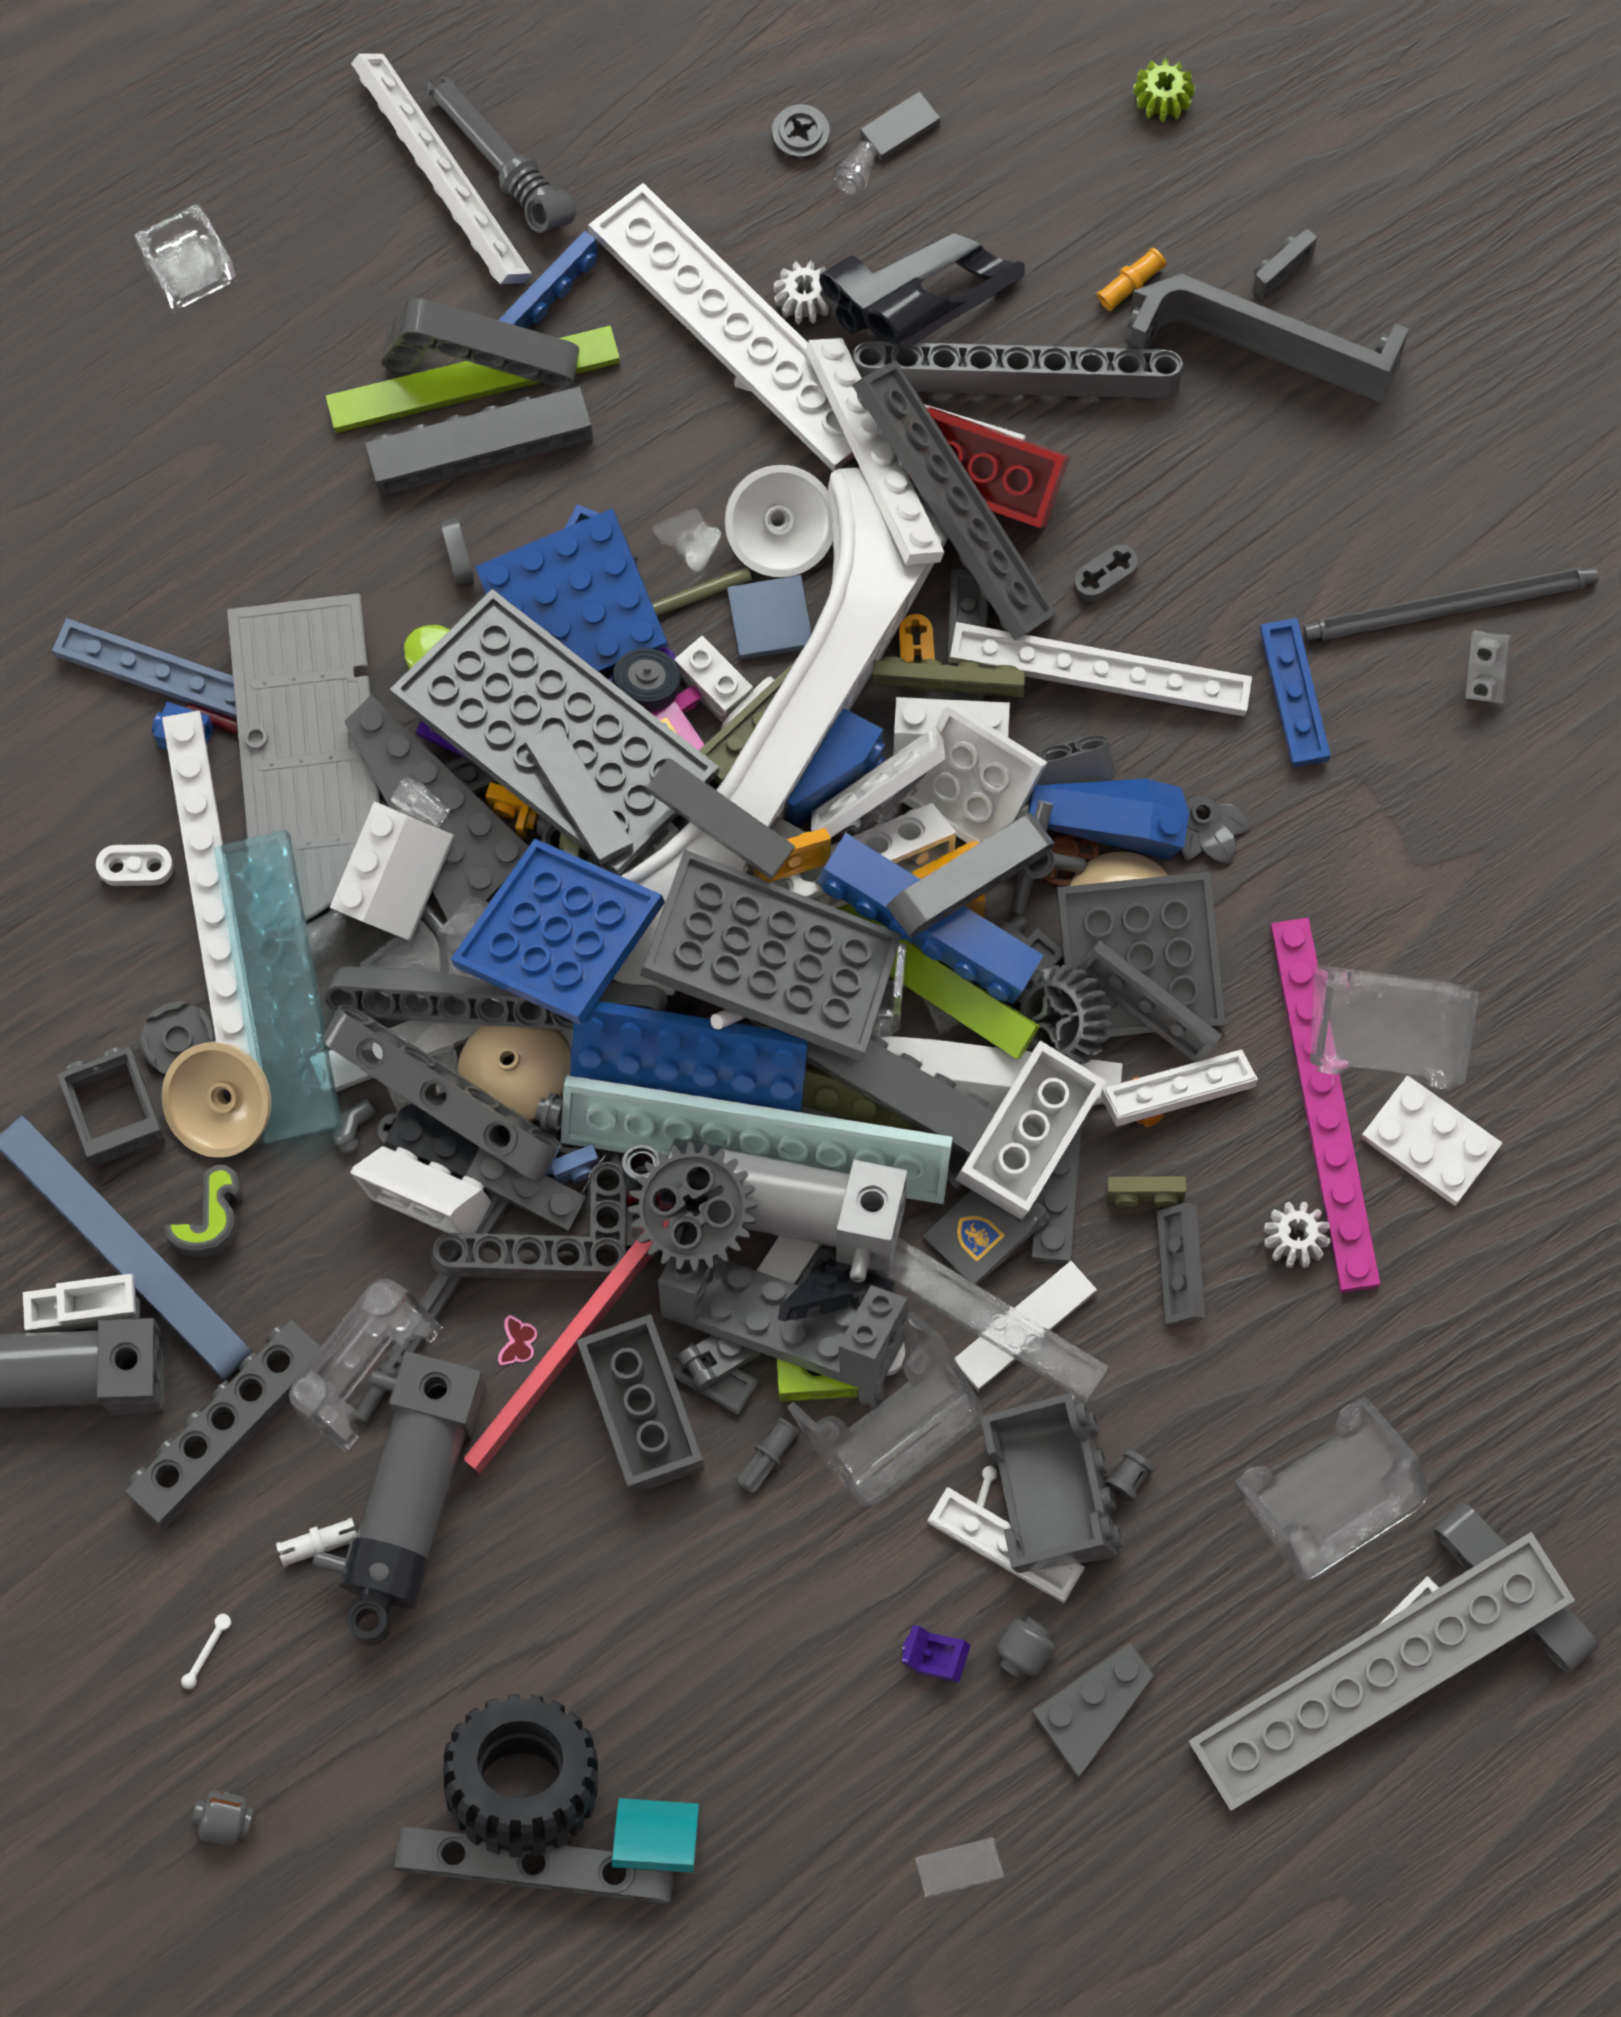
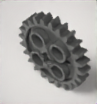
M689 1142L686 1154H681L677 1146L673 1145L672 1157L669 1159L661 1152H658L660 1165L655 1167L646 1162L645 1166L650 1173L648 1178L643 1176H636L635 1178L643 1186L642 1191H630V1195L638 1199L639 1204L629 1207L628 1211L640 1215V1219L634 1221L631 1227L633 1229L644 1228L645 1230L637 1239L638 1242L642 1244L652 1241L653 1243L648 1250V1254L653 1256L662 1250L661 1263L666 1266L674 1257L676 1258V1268L680 1271L684 1268L686 1261H690L693 1271L698 1272L700 1261L704 1260L712 1270L715 1267L714 1257L718 1255L726 1263L729 1262L726 1250L732 1248L735 1251L741 1252L742 1249L736 1240L738 1237L750 1239L751 1235L744 1229V1225L755 1224L757 1221L754 1217L747 1214V1210L758 1207V1203L746 1198L747 1195L755 1191V1187L753 1185H742V1182L749 1174L747 1171L734 1173L738 1165V1160L735 1158L726 1164L723 1163L725 1151L722 1149L714 1157L710 1156L709 1144H705L701 1152L696 1153L693 1143ZM705 1170L709 1173L710 1182L705 1189L694 1190L690 1187L689 1178L694 1171ZM723 1187V1193L705 1201L699 1206L701 1213L695 1217L691 1213H686L670 1227H663L664 1221L682 1213L688 1208L686 1203L688 1199L692 1198L699 1202L716 1188ZM664 1191H671L676 1196L675 1206L667 1212L658 1210L656 1206L658 1195ZM718 1203H726L731 1209L730 1218L722 1224H716L710 1218L712 1207ZM685 1224H692L697 1229V1238L689 1245H682L677 1240L678 1229Z

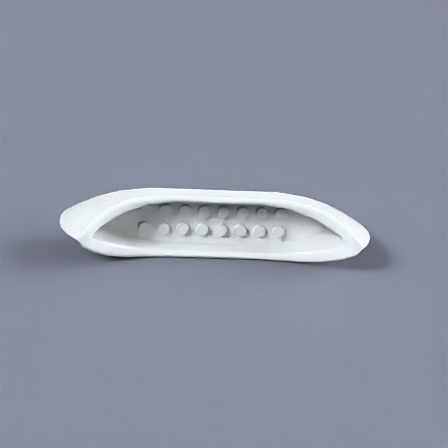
M843 468L831 473L828 495L832 517L834 563L829 597L809 640L725 779L716 789V791L769 828L772 827L777 817L785 820L789 797L842 709L850 711L873 673L874 660H880L935 564H905L861 468ZM911 482L943 548L948 537L942 533L937 518L930 507L921 500L918 488ZM689 822L661 850L632 870L621 875V877L661 894L666 902L684 850L749 875L753 873V866ZM663 905L613 979L623 984L656 986L662 989L666 995L673 996L677 990L640 976L664 908Z

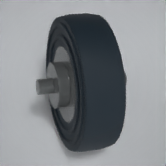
M641 648L627 652L617 661L613 670L612 683L649 712H656L668 707L675 700L680 688V672L674 660L667 654L655 649Z

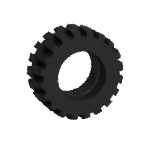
M520 1694L507 1695V1701L498 1702L497 1698L486 1701L485 1709L479 1711L478 1708L472 1709L465 1715L466 1725L458 1723L451 1732V1741L446 1743L444 1750L443 1780L445 1802L448 1811L452 1812L454 1824L459 1830L464 1831L466 1829L467 1839L475 1845H480L483 1841L486 1843L487 1851L500 1854L501 1849L510 1851V1857H522V1852L533 1851V1855L537 1856L545 1854L546 1847L553 1844L554 1848L557 1849L566 1844L567 1834L577 1835L584 1827V1818L591 1817L595 1807V1797H597L598 1792L597 1750L594 1749V1739L590 1731L586 1728L582 1729V1720L574 1712L566 1715L565 1706L554 1700L549 1705L543 1703V1696L531 1694L530 1699H520ZM514 1753H529L540 1756L549 1761L559 1772L558 1778L548 1789L526 1798H513L502 1795L490 1788L482 1776L487 1768L496 1760Z

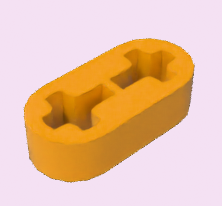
M908 615L900 624V658L904 659L905 662L914 663V656L921 655V661L926 659L935 660L932 624L923 615ZM914 626H918L920 632H922L920 635V645H913V636L909 634Z

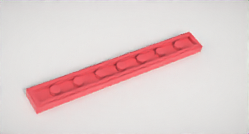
M670 1219L663 1222L664 1228H668ZM638 1240L635 1241L466 1454L464 1461L472 1469L481 1474L579 1350L577 1340L592 1334L653 1257L648 1254V1250L653 1243L652 1241L642 1244Z

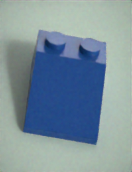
M843 708L787 801V822L797 828L811 820V811L883 763L886 759L882 756L886 747L883 744V729Z

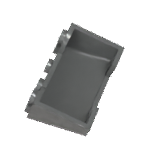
M1070 1392L980 1416L987 1452L999 1466L1011 1528L1004 1530L1011 1568L1017 1573L1119 1557V1549L1124 1548V1539L1120 1526L1118 1524L1114 1525L1111 1511L1116 1510L1113 1491L1111 1487H1106L1104 1483L1103 1473L1108 1472V1465L1103 1450L1097 1449L1095 1436L1100 1435L1098 1420L1094 1412L1089 1413L1086 1403H1081Z

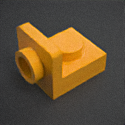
M490 782L486 793L488 807L496 815L504 818H514V815L518 816L515 826L517 836L526 839L528 830H535L537 826L538 813L504 786Z

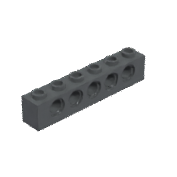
M292 1320L285 1326L282 1324L278 1325L268 1335L266 1339L268 1344L258 1354L255 1352L251 1353L244 1359L238 1369L240 1373L230 1383L225 1381L216 1388L211 1395L213 1401L203 1411L198 1409L187 1418L183 1425L184 1431L175 1440L173 1438L166 1440L155 1454L157 1458L147 1469L141 1467L129 1479V1487L125 1492L163 1530L186 1509L329 1360L326 1351ZM284 1357L290 1360V1365L284 1372L274 1373L270 1371L272 1362L277 1358ZM251 1386L262 1388V1394L257 1400L252 1402L243 1400V1394L247 1388ZM224 1414L235 1416L234 1424L229 1429L218 1430L215 1428L216 1421L220 1416ZM193 1444H207V1451L201 1458L192 1459L188 1457V1451ZM169 1471L178 1472L179 1480L174 1486L170 1488L160 1486V1480L165 1473Z

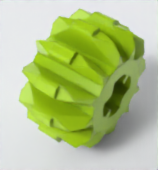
M1166 58L1162 61L1161 66H1158L1151 60L1147 70L1140 69L1137 74L1138 82L1133 87V94L1137 97L1136 105L1138 109L1146 108L1148 119L1154 114H1159V118L1163 123L1168 114L1177 120L1181 115V110L1188 111L1191 107V98L1195 95V86L1191 83V71L1182 72L1181 62L1172 67L1169 66Z

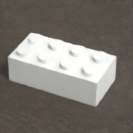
M1039 1041L955 1180L1020 1220L1023 1219L1107 1081L1042 1041Z

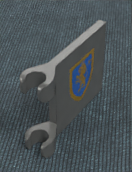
M971 1190L923 1235V1238L975 1288L1028 1237L1046 1227L1050 1223L1051 1217L1047 1213L1046 1208L1037 1202L1032 1205L1029 1212L1019 1222L1012 1214Z

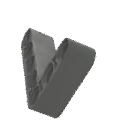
M413 298L407 301L388 327L381 364L386 369L394 372H411L426 352L431 350L550 386L570 387L574 383L580 349L576 344L567 340L428 299Z
M611 1162L601 1163L593 1170L588 1185L587 1237L447 1233L438 1237L434 1243L431 1257L433 1268L440 1275L447 1277L605 1281L625 1255L626 1187L623 1182V1170L620 1166ZM602 1177L611 1178L616 1183L617 1188L612 1191H605L598 1186L597 1180ZM604 1214L610 1215L616 1221V1226L610 1229L603 1228L598 1224L596 1218ZM444 1248H454L460 1254V1258L455 1262H447L441 1258L439 1252ZM483 1249H492L499 1255V1260L495 1263H485L481 1260L478 1253ZM522 1250H531L538 1256V1261L534 1264H524L518 1258V1253ZM562 1251L572 1252L577 1258V1263L569 1266L563 1265L559 1262L557 1254ZM601 1252H608L614 1256L616 1264L609 1267L602 1266L597 1261L596 1255Z

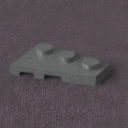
M1131 1643L1032 1711L1035 1719L1078 1779L1154 1677Z

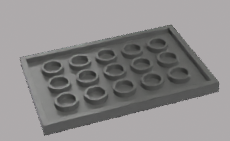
M684 850L640 976L861 1062L868 1046L902 934Z

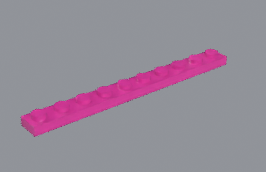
M1309 917L1271 923L1270 931L1326 1222L1330 1226L1328 1232L1340 1294L1379 1288V1274Z

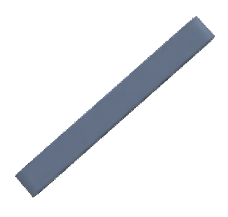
M21 1115L0 1134V1152L120 1275H134L135 1291L223 1381H226L239 1368L244 1359L253 1353L249 1347L27 1119Z

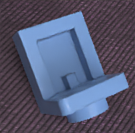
M591 1144L559 1158L555 1157L546 1176L553 1174L554 1179L561 1184L573 1180L575 1183L587 1180L593 1168L599 1163L593 1145Z

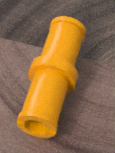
M1150 248L1145 255L1130 267L1124 266L1119 270L1120 275L1096 293L1101 304L1108 311L1114 310V307L1132 294L1134 290L1144 287L1143 284L1167 266L1164 257L1157 249Z

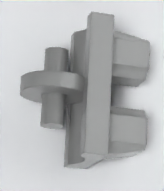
M1477 630L1472 632L1466 699L1501 704L1505 701L1512 635L1490 634Z

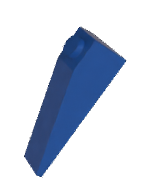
M1150 779L1036 785L1030 795L1028 813H1032L1034 817L1039 800L1054 804L1047 829L1169 860L1184 848L1189 810L1180 787Z

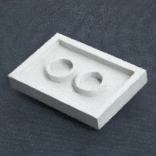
M1408 1075L1361 1137L1369 1145L1454 1206L1459 1203L1502 1145L1501 1141Z

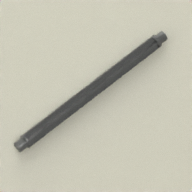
M1595 566L1584 569L1575 567L1573 569L1368 609L1362 612L1320 618L1315 623L1303 625L1306 641L1315 639L1325 641L1327 639L1357 634L1358 632L1447 616L1452 613H1462L1537 598L1542 595L1584 589L1585 585L1598 583V572Z

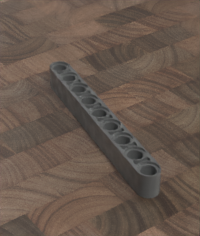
M868 341L859 344L855 348L853 361L861 378L896 361L916 392L1165 399L1176 395L1180 387L1183 365L1182 359L1177 353L1162 349L916 342L907 349L902 350L897 345L882 341Z
M348 966L341 967L334 973L324 994L325 1005L334 1014L340 1005H349L371 1018L573 1030V1021L541 1006L532 1004L528 1000L471 974ZM610 983L598 1000L666 1012L668 1007V998L665 992L652 985ZM491 998L497 999V1000L500 1001L501 1003L495 1002V1001H493Z

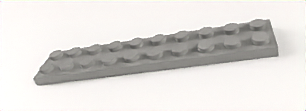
M1530 1532L1190 1739L1188 1742L1232 1812L1573 1604L1575 1599L1533 1533Z

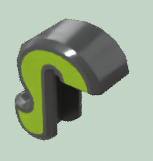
M215 1165L203 1174L202 1225L180 1224L164 1226L169 1243L180 1254L190 1258H207L220 1255L233 1245L238 1233L237 1218L228 1203L232 1200L241 1202L243 1188L232 1168L226 1165Z

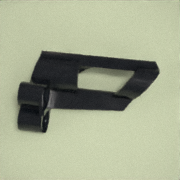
M953 233L875 273H872L855 256H849L820 273L819 283L825 295L837 303L836 317L841 327L847 333L854 335L863 329L869 328L884 342H890L905 350L1024 277L1025 264L1020 261L1010 262L1000 259L987 252L983 248V244ZM954 262L963 269L988 279L958 298L936 296L927 292L921 286L924 280Z

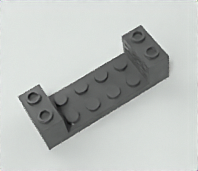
M689 1225L680 1244L689 1245L696 1240L697 1229L694 1225ZM719 1255L714 1257L715 1267L712 1270L705 1260L700 1261L698 1272L693 1271L690 1261H686L682 1271L677 1270L676 1258L674 1257L665 1267L658 1280L661 1317L877 1394L908 1335L907 1298L872 1285L859 1307L850 1305L844 1309L823 1313L820 1311V1306L808 1309L807 1318L784 1322L778 1320L780 1305L799 1287L798 1285L731 1261L726 1263Z

